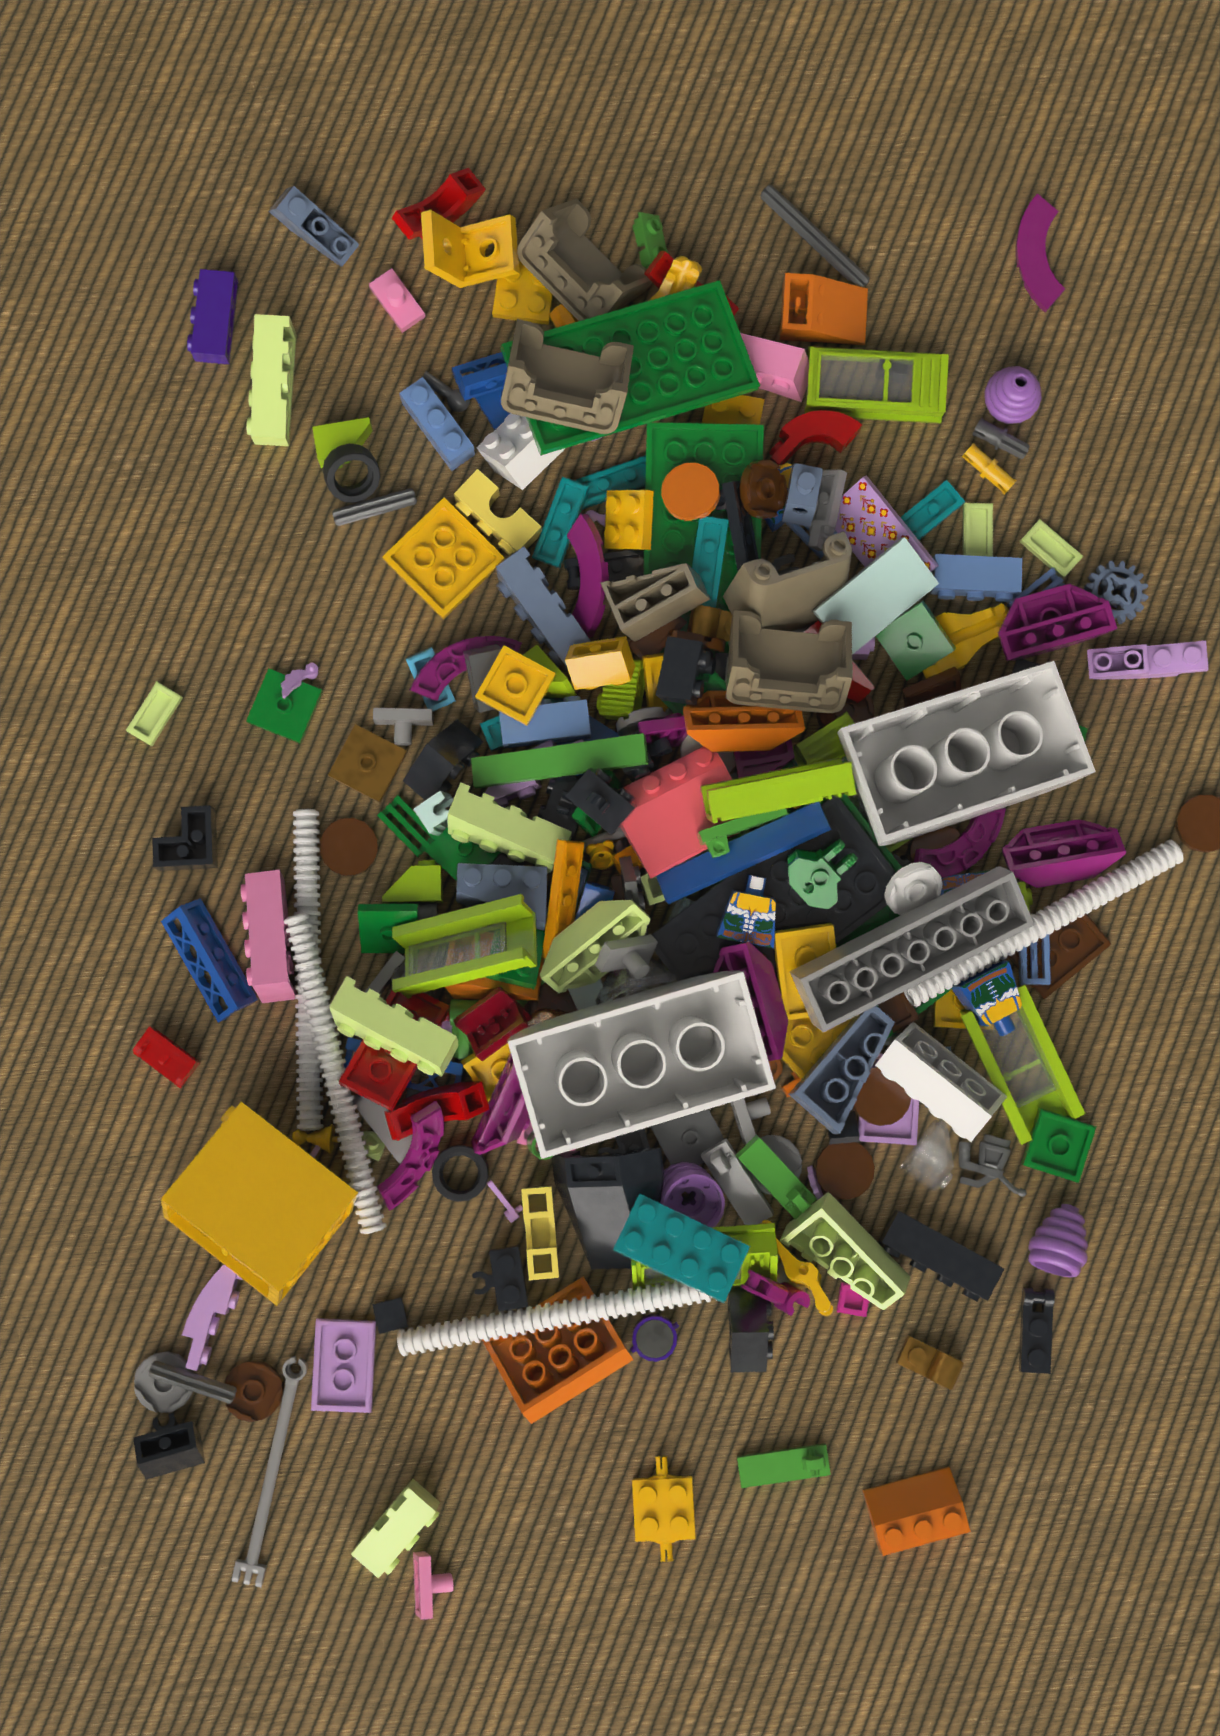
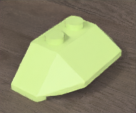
M633 900L599 901L553 939L540 972L541 979L557 993L596 983L608 973H601L595 966L604 942L645 936L647 925H649L651 920L649 915Z

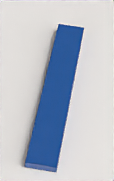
M815 802L728 842L730 852L725 855L712 858L708 851L657 875L656 878L665 901L670 904L832 829L820 802Z

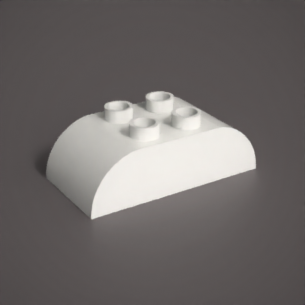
M1054 661L838 730V736L846 758L852 762L853 777L879 846L908 840L1028 800L1096 772Z
M743 971L716 972L672 982L554 1017L521 1030L508 1039V1045L541 1159L776 1089Z

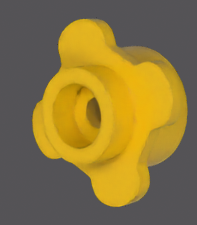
M605 840L603 843L589 844L586 847L585 851L590 856L589 863L592 864V868L603 870L614 864L612 857L616 854L612 850L614 848L612 841Z

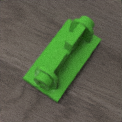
M639 212V218L634 220L635 224L632 228L635 233L637 247L645 245V249L639 251L641 265L647 269L660 251H666L667 253L668 251L660 217Z

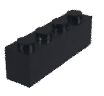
M899 1210L894 1211L879 1239V1242L885 1244L883 1249L887 1253L898 1259L901 1254L911 1259L909 1265L924 1273L927 1268L936 1272V1280L949 1287H952L953 1283L963 1287L962 1294L978 1302L980 1297L987 1301L989 1300L1004 1271V1268Z

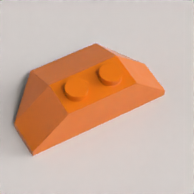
M707 691L703 694L702 698H698L696 706L687 704L683 707L686 733L712 752L769 751L805 730L802 711L733 704L726 698V691Z

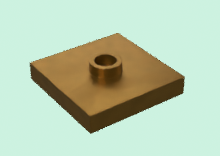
M355 724L328 776L381 803L407 751Z

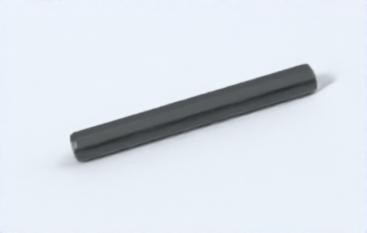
M768 185L762 191L761 199L852 285L865 287L869 283V276L775 187Z

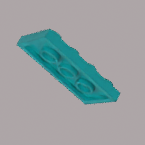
M639 1194L613 1250L725 1303L750 1246Z

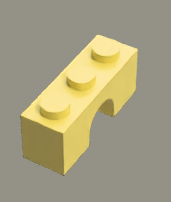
M477 469L454 493L455 501L457 502L455 507L464 516L468 517L471 515L478 521L477 527L485 535L490 536L492 534L499 540L498 546L509 556L523 546L528 549L540 536L542 526L521 507L510 517L500 518L495 516L490 509L493 502L500 496L499 488Z
M552 1186L522 1188L529 1280L559 1278Z

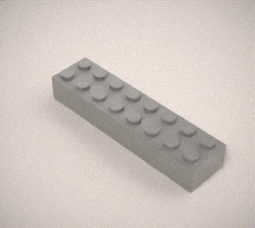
M998 866L790 971V974L812 1024L822 1032H825L1034 926V922L1014 873Z

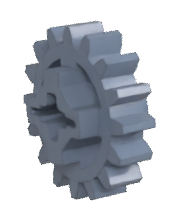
M1109 561L1106 564V569L1099 565L1096 568V573H1091L1088 576L1089 581L1092 583H1087L1084 586V590L1099 597L1098 585L1100 582L1102 593L1099 598L1109 601L1110 606L1116 609L1112 610L1114 619L1117 618L1118 623L1123 624L1126 617L1132 620L1136 617L1135 611L1140 613L1144 609L1140 602H1145L1148 599V595L1142 593L1148 587V584H1141L1139 581L1144 576L1143 573L1138 575L1133 573L1136 566L1132 565L1129 569H1126L1125 562L1121 561L1115 567L1113 561ZM1116 575L1122 576L1125 579L1116 577ZM1133 588L1134 598L1133 602L1131 603L1132 599L1130 597V592ZM1118 589L1121 594L1113 596L1111 591Z

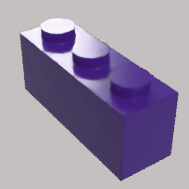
M200 269L199 279L194 280L193 293L194 296H197L196 306L191 307L190 321L191 324H194L193 334L188 335L187 350L191 352L195 362L230 364L238 280L234 272Z

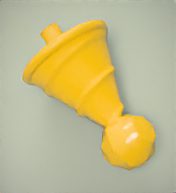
M333 1124L309 1134L305 1131H300V1129H297L292 1134V1141L295 1144L301 1145L307 1141L308 1143L318 1145L329 1154L333 1151L334 1142L340 1143L337 1140L338 1137L334 1136L335 1127Z

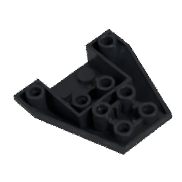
M661 1148L632 1149L624 1154L580 1155V1151H566L554 1155L551 1158L554 1182L591 1269H632L631 1259L614 1251L613 1248L639 1194L660 1203L665 1178Z

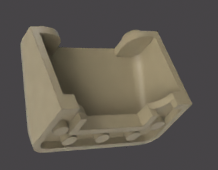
M576 198L542 210L519 243L517 254L521 263L578 321L624 308L645 292L652 284V281L644 274L647 269L639 264L629 266L622 274L585 236L591 225V216L586 207Z
M517 319L501 397L503 409L511 414L599 434H609L615 431L618 427L627 395L634 345L611 342L603 347L601 355L598 357L543 344L544 332L539 325Z
M845 532L831 535L825 540L822 547L824 555L820 561L813 562L811 566L780 576L773 564L767 560L756 559L744 563L723 595L731 614L733 615V610L751 611L760 617L761 628L795 631L815 624L819 619L812 610L848 582L852 547Z
M733 610L726 681V698L728 701L738 705L819 713H835L843 709L852 681V622L830 620L821 625L818 634L761 628V619L757 614L751 611Z

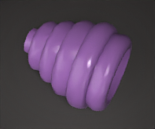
M1020 366L1007 367L996 372L988 380L984 391L985 404L990 414L998 421L1006 424L1021 423L1031 418L1038 410L1042 399L1038 379L1031 371Z
M1062 1204L1061 1208L1052 1209L1050 1217H1046L1042 1226L1036 1229L1035 1236L1030 1239L1028 1245L1030 1251L1028 1261L1033 1266L1062 1277L1072 1278L1080 1274L1081 1267L1087 1262L1088 1255L1085 1251L1088 1247V1242L1085 1240L1086 1230L1083 1227L1085 1219L1082 1215L1078 1214L1079 1209L1077 1207Z

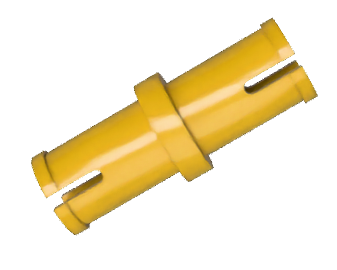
M975 443L961 456L981 473L979 476L982 479L986 477L1003 494L1017 481L997 464L999 461L995 458L992 460Z

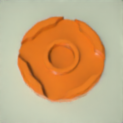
M684 463L675 467L666 475L662 484L661 496L666 509L675 518L683 521H692V519L707 517L716 508L720 499V485L716 475L707 466L699 463Z

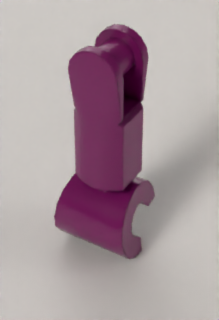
M750 1269L748 1270L750 1275L746 1283H742L740 1286L748 1292L774 1303L777 1309L790 1316L794 1313V1302L805 1308H808L810 1305V1297L805 1291L788 1282L778 1283Z

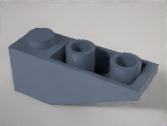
M295 186L285 189L269 210L290 231L341 267L359 246V243Z

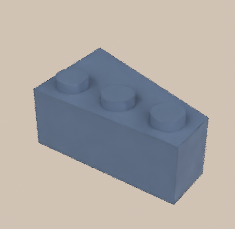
M458 863L457 903L472 907L522 894L524 902L536 913V929L545 930L547 867Z

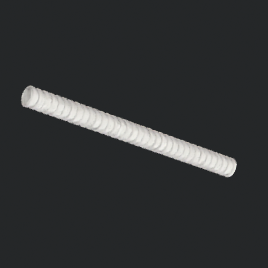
M298 809L293 812V816L296 817V820L293 821V825L296 826V829L293 830V834L296 835V838L293 839V843L296 844V848L293 849V852L296 853V857L293 858L296 866L293 867V870L296 871L294 880L297 881V884L294 885V889L297 890V893L294 894V898L297 899V902L294 903L297 912H294V915L310 914L308 922L312 923L313 926L310 930L315 934L312 937L313 941L317 942L315 950H319V953H321V949L318 948V944L321 943V939H318V935L321 934V930H318V926L321 925V921H318V917L321 916L318 907L321 906V903L318 902L320 893H317V889H320V884H317V880H320V875H317V871L320 870V866H317V862L320 861V857L317 856V853L320 852V848L317 847V844L320 843V839L317 838L320 830L317 829L319 821L316 820L319 812L315 809ZM296 976L295 981H298V985L295 986V990H298V995H295V999H298V1004H295V1008L298 1009V1013L295 1014V1017L298 1018V1022L295 1023V1026L298 1027L296 1036H299V1041H296V1045L299 1046V1050H296V1055H299V1059L296 1060V1064H299V1069H296V1073H299V1078H296V1082L299 1083V1087L296 1088V1092H299V1097H296V1101H299V1106L296 1107V1110L300 1112V1115H297V1120H300V1125H297V1129H300V1131L321 1130L324 1128V1125L321 1124L323 1115H320V1110H323V1106L320 1105V1101L323 1100V1096H320V1091H323V1087H320V1082H323V1078H320V1073L323 1072V1069L319 1067L321 1060L317 1059V1056L320 1055L319 1051H315L317 1042H313L312 1039L315 1037V1034L311 1033L310 1030L313 1028L312 1023L309 1024L308 1022L311 1019L310 1014H306V1010H308V1006L304 1005L306 997H303L301 994L304 992V989L299 986L302 981L301 978Z
M1169 839L1165 844H1160L1157 848L1151 849L1150 852H1145L1142 856L1136 857L1135 861L1131 860L1127 862V865L1123 864L1119 869H1114L1112 873L1109 872L1104 877H1099L1097 881H1092L1089 885L1083 886L1082 890L1077 889L1074 891V894L1070 893L1066 898L1059 899V902L1055 901L1051 906L1044 907V910L1037 911L1036 915L1031 914L1034 926L904 991L907 1000L913 1006L918 1007L921 1005V1001L926 1003L929 1001V997L935 998L937 993L942 994L945 992V989L949 990L953 985L957 986L960 984V981H966L968 976H975L976 972L980 973L984 971V968L988 969L992 966V963H999L1000 959L1004 960L1007 958V955L1011 956L1015 954V951L1019 952L1023 947L1030 946L1031 942L1035 943L1039 938L1043 939L1046 937V934L1050 935L1054 930H1059L1062 926L1068 925L1069 921L1074 922L1077 920V917H1083L1085 913L1092 912V909L1096 910L1100 905H1105L1107 901H1112L1115 897L1130 891V888L1134 889L1138 884L1145 883V880L1149 881L1153 876L1156 877L1161 872L1167 871L1168 868L1174 867L1175 864H1180L1183 862V853L1180 846Z
M297 914L284 920V924H288L286 933H290L291 936L288 938V941L292 942L293 945L290 949L295 953V956H293V960L297 961L295 969H299L297 978H301L302 981L299 986L304 989V992L301 994L303 997H306V1001H304V1005L308 1006L306 1014H310L311 1019L308 1022L309 1024L312 1023L313 1028L310 1030L311 1033L315 1034V1037L312 1039L313 1042H317L315 1051H319L320 1054L317 1056V1059L321 1060L322 1064L319 1067L324 1071V1074L321 1075L322 1078L326 1079L324 1087H328L329 1091L326 1092V1095L330 1096L331 1101H328V1104L332 1105L333 1110L330 1112L332 1115H335V1119H333V1123L337 1124L335 1132H339L340 1137L337 1140L342 1144L339 1147L340 1151L344 1152L342 1160H346L344 1169H348L349 1173L346 1174V1177L351 1180V1183L348 1185L358 1192L354 1206H357L358 1210L355 1213L360 1217L357 1222L362 1225L360 1233L369 1234L383 1230L386 1227V1223L382 1222L384 1214H380L379 1210L382 1209V1205L377 1202L380 1199L379 1195L375 1194V1191L378 1190L377 1186H373L375 1177H371L373 1169L369 1168L368 1164L371 1161L366 1157L368 1150L364 1149L366 1141H362L361 1137L364 1136V1132H360L359 1129L362 1124L357 1121V1118L360 1116L359 1113H355L357 1104H353L355 1096L351 1095V1090L341 1086L338 1082L346 1069L343 1064L346 1063V1059H342L341 1054H344V1051L339 1048V1045L342 1043L337 1040L339 1032L335 1031L337 1026L333 1023V1016L329 1008L328 1000H330V995H326L328 987L324 986L323 983L326 981V978L321 975L324 970L319 966L322 962L321 959L317 958L319 950H315L317 942L313 941L312 938L315 934L310 930L313 927L312 923L308 922L310 914Z
M674 1280V1284H670L669 1281L665 1282V1285L662 1286L660 1283H656L655 1287L646 1285V1289H642L640 1286L635 1291L632 1288H628L627 1292L619 1290L618 1294H615L612 1291L607 1296L605 1293H601L600 1297L591 1295L590 1299L584 1296L579 1301L577 1298H573L572 1302L563 1300L562 1304L559 1301L554 1302V1305L545 1303L544 1307L536 1305L534 1309L531 1306L526 1307V1310L518 1308L517 1312L511 1309L506 1314L504 1311H500L499 1315L490 1313L489 1317L485 1314L481 1315L480 1318L472 1316L471 1320L463 1318L462 1322L456 1319L453 1320V1323L445 1321L444 1325L435 1323L434 1327L428 1324L425 1328L417 1326L416 1330L413 1327L408 1328L406 1332L404 1329H400L397 1334V1343L400 1353L403 1356H408L409 1352L412 1355L417 1354L419 1350L421 1353H425L427 1349L435 1351L436 1347L442 1350L445 1346L453 1348L454 1344L462 1346L464 1342L470 1345L472 1341L480 1343L481 1339L487 1342L492 1337L494 1340H498L499 1336L508 1338L509 1334L515 1337L518 1333L526 1335L527 1331L535 1333L537 1329L540 1332L545 1331V1328L554 1330V1326L560 1329L565 1324L567 1327H571L573 1323L581 1325L582 1321L588 1324L593 1319L595 1322H599L600 1318L609 1320L610 1316L616 1319L621 1314L623 1317H627L628 1313L637 1315L638 1311L644 1314L649 1309L651 1312H655L656 1308L664 1310L666 1306L672 1309L677 1304L678 1307H683V1303L692 1305L694 1301L700 1304L705 1299L706 1302H711L712 1297Z

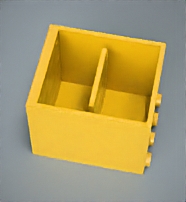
M240 1102L236 1108L231 1105L220 1119L223 1121L220 1128L161 1198L163 1215L175 1227L278 1306L351 1214L358 1192L243 1102Z

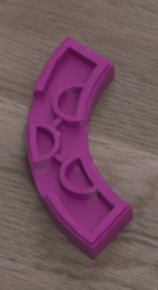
M1037 193L1028 205L1019 224L1015 251L1017 267L1024 281L1023 285L1034 302L1046 313L1063 294L1065 288L1053 275L1046 256L1047 232L1059 211Z
M580 514L567 534V538L576 552L580 568V591L572 615L588 638H592L601 622L606 606L603 604L605 592L601 582L609 581L608 562H604L601 548L603 541L594 522L588 514Z
M499 636L474 637L456 642L435 654L421 668L413 680L409 691L438 701L440 694L448 683L461 672L467 670L463 651L498 644L500 647L505 645L519 652L522 642Z
M1006 808L971 818L965 831L947 846L939 849H916L914 863L924 862L931 864L941 875V878L967 870L983 857L991 843L995 842L1004 820Z
M436 1101L410 1117L413 1135L409 1150L399 1167L384 1182L377 1186L379 1194L389 1211L402 1203L417 1189V1182L425 1171L431 1170L439 1154L438 1145L441 1136L444 1135V1118L441 1107Z

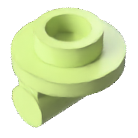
M364 1131V1136L361 1137L362 1141H366V1145H364V1149L368 1150L366 1156L379 1162L385 1145L375 1132Z

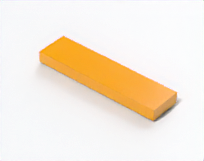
M557 839L542 958L547 957L553 939L574 922L584 842Z

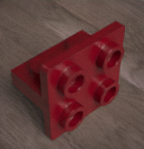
M497 987L457 1016L453 1022L457 1028L467 1035L475 1056L484 1061L506 1045L512 1035L530 1027L528 1021L532 1019V1016L502 987Z

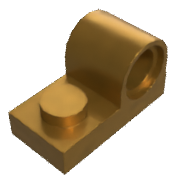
M699 605L691 610L687 632L702 634L709 638L717 637L730 642L732 614L729 611Z
M909 1335L896 1360L897 1364L950 1390H953L964 1365L963 1361Z

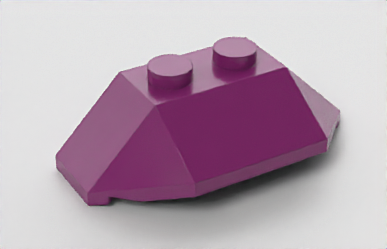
M1066 584L1014 599L1001 625L998 636L1006 661L1027 659L1076 645L1118 628L1108 600L1099 598L1072 584Z
M1078 819L1022 829L1008 845L1002 848V854L1008 870L1012 871L1016 878L1036 888L1095 878L1126 854V850L1116 828H1106L1096 823Z
M750 942L721 948L713 973L723 971L744 972L768 1061L781 1059L783 1057L788 1018L772 963Z
M511 1053L488 1102L490 1110L483 1113L471 1140L474 1153L479 1155L518 1139L522 1130H526L531 1122Z

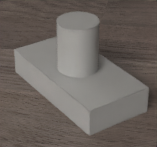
M373 708V721L375 725H394V744L408 746L412 745V725L433 726L434 714L432 709Z
M652 935L604 942L595 966L601 973L627 968L636 979H640L649 972L650 967L648 964L658 942Z
M766 1097L745 1103L744 1098L730 1102L743 1144H747L756 1135L751 1120L771 1114Z

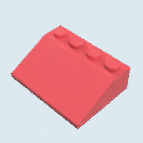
M705 746L623 787L635 797L633 803L637 807L620 827L650 879L708 850L705 844L700 845L697 837L699 831L731 821H721L717 818L718 823L713 824L706 818L700 786L731 780L732 777L719 754L710 751ZM736 833V834H733V835H731V836H728L727 838L729 839V838H731V837H733V836H735V835H737V834H739V833Z

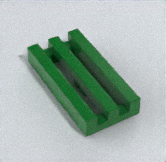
M398 795L377 815L418 858L438 837L437 835L429 834L418 815ZM398 805L430 836L427 841L395 809ZM391 813L422 844L419 849L386 817L388 814Z

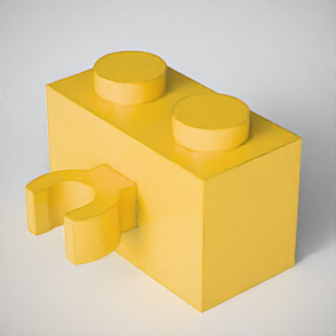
M626 636L570 645L565 658L575 690L584 688L586 690H593L599 686L610 684L615 686L623 685L631 681L635 669V663Z

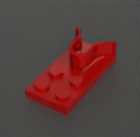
M391 990L386 999L387 1005L390 1007L393 1004H399L407 1008L414 1015L413 1019L418 1021L419 1017H423L441 1027L445 1020L450 1021V1006L425 993L412 995V998H406L401 992L394 993ZM363 1039L338 1082L341 1086L393 1111L415 1073L417 1064L409 1060L406 1063L398 1061L390 1055V1051L382 1047L379 1050L373 1049L366 1045Z

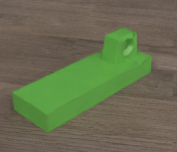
M785 808L737 818L699 831L697 837L700 845H706L712 858L720 857L730 852L728 836L778 820L786 816L788 812Z
M755 1135L735 1155L795 1220L817 1200L759 1136Z
M825 1443L736 1456L741 1488L831 1475Z

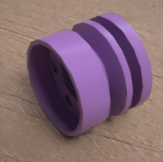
M681 1162L665 1169L660 1204L711 1228L715 1227L723 1216L725 1207L723 1191L705 1169L695 1163ZM684 1191L690 1193L687 1199L681 1196Z

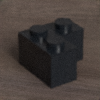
M667 636L656 695L663 701L696 706L698 698L703 696L704 682L708 683L709 675L714 674L716 667L714 654L701 641Z
M456 719L425 745L403 779V782L425 801L439 791L448 793L453 787L450 781L452 779L455 780L463 772L465 765L467 767L472 766L471 758L480 756L477 751L483 741Z
M211 805L181 807L182 836L152 838L153 867L158 871L218 868L216 810Z
M732 1286L728 1294L730 1373L767 1372V1359H773L772 1341L768 1340L774 1339L773 1321L767 1320V1316H771L772 1313L771 1302L748 1292L740 1286Z

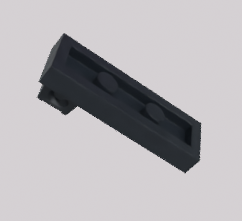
M732 481L722 484L723 489L720 490V499L716 510H727L737 571H739L744 563L759 558L752 518L744 508L740 497V481Z

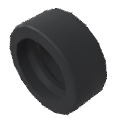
M349 443L332 450L324 460L322 469L329 491L334 497L343 502L354 503L365 500L377 489L381 477L375 457L367 448L358 444ZM359 460L367 465L368 473L358 484L343 486L337 483L335 472L345 462Z
M467 1145L451 1146L442 1151L435 1159L432 1168L433 1183L437 1191L446 1199L456 1202L468 1201L478 1196L486 1187L489 1178L488 1164L482 1154L474 1153L473 1147ZM463 1155L475 1162L478 1168V1178L471 1188L457 1191L446 1184L443 1178V1170L449 1159Z

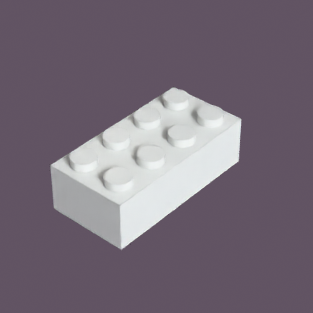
M509 414L504 422L492 433L488 434L477 447L494 472L521 490L566 449L540 456L526 417Z
M914 1022L893 1041L875 1065L887 1079L897 1082L904 1088L908 1096L922 1102L928 1107L933 1116L943 1119L952 1126L953 1131L958 1136L967 1138L970 1142L1008 1097Z

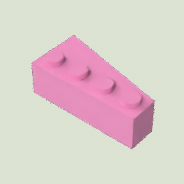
M740 333L760 383L759 388L802 402L808 385L809 360L805 349Z
M280 870L245 874V884H241V897L243 902H247V912H243L242 917L244 929L249 931V940L244 941L246 957L251 959V968L246 969L248 985L253 986L262 1003L294 1000L297 993L289 979V975L294 974V965L291 953L286 948L291 945V942L288 941V938L291 936L290 933H286L288 924H284V919L288 917L283 875Z

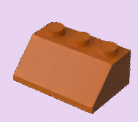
M950 1467L863 1490L877 1546L883 1556L971 1532L964 1505Z

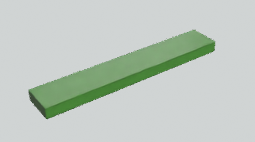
M644 733L471 758L473 786L478 789L583 774L589 768H593L595 771L601 768L604 771L648 764L646 736Z

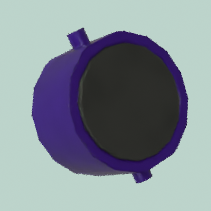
M650 1314L642 1317L633 1329V1347L630 1348L632 1354L637 1351L640 1357L656 1362L669 1357L677 1345L675 1329L679 1327L678 1323L672 1324L668 1318L659 1314Z

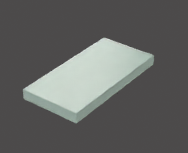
M902 537L812 611L822 624L830 620L852 622L853 655L939 583L907 539Z

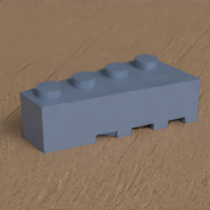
M523 546L496 566L499 581L496 586L505 598L510 596L515 602L516 606L513 609L522 621L527 619L532 625L533 629L530 632L539 644L544 642L550 649V652L547 654L557 667L561 665L567 671L565 658L570 645L591 641L571 613L566 614L564 611L566 607L557 592L554 590L549 591L547 588L549 584L539 567H531L528 559L530 554Z
M877 1006L855 1016L792 1089L789 1095L831 1133L840 1134L848 1114L853 1109L856 1098L870 1074L875 1059L879 1056L895 1022Z

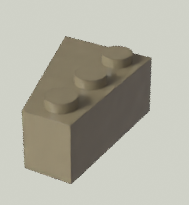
M687 563L654 570L652 574L643 576H627L625 580L612 583L610 581L601 582L620 630L634 642L710 600L700 575Z

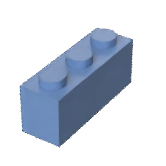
M423 377L399 393L403 406L451 471L475 456L473 444Z
M935 554L933 557L939 566L931 573L939 584L930 591V594L938 595L939 599L949 600L954 599L955 596H967V600L981 601L984 600V597H993L997 602H1011L1021 593L1022 558Z
M580 696L565 697L563 702L551 703L550 699H543L528 726L499 711L504 749L540 745L549 740L559 743L591 739L587 699L581 700Z

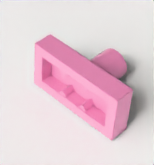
M392 268L369 283V288L402 333L425 318L424 311Z
M425 1551L413 1552L415 1614L421 1620L433 1619L432 1594L452 1592V1574L431 1575V1556Z

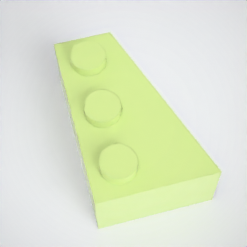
M412 1479L356 1545L351 1555L377 1578L383 1572L389 1575L400 1562L397 1556L404 1548L409 1551L420 1538L417 1535L424 1525L429 1527L440 1513L437 1509L440 1502Z

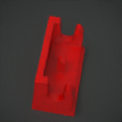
M150 1026L132 1050L134 1051L133 1054L141 1058L180 1089L201 1063L155 1027Z

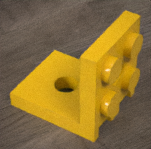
M432 210L421 212L424 267L426 270L459 288L519 273L516 218L511 214L459 227ZM494 243L493 253L486 257V249L490 244Z

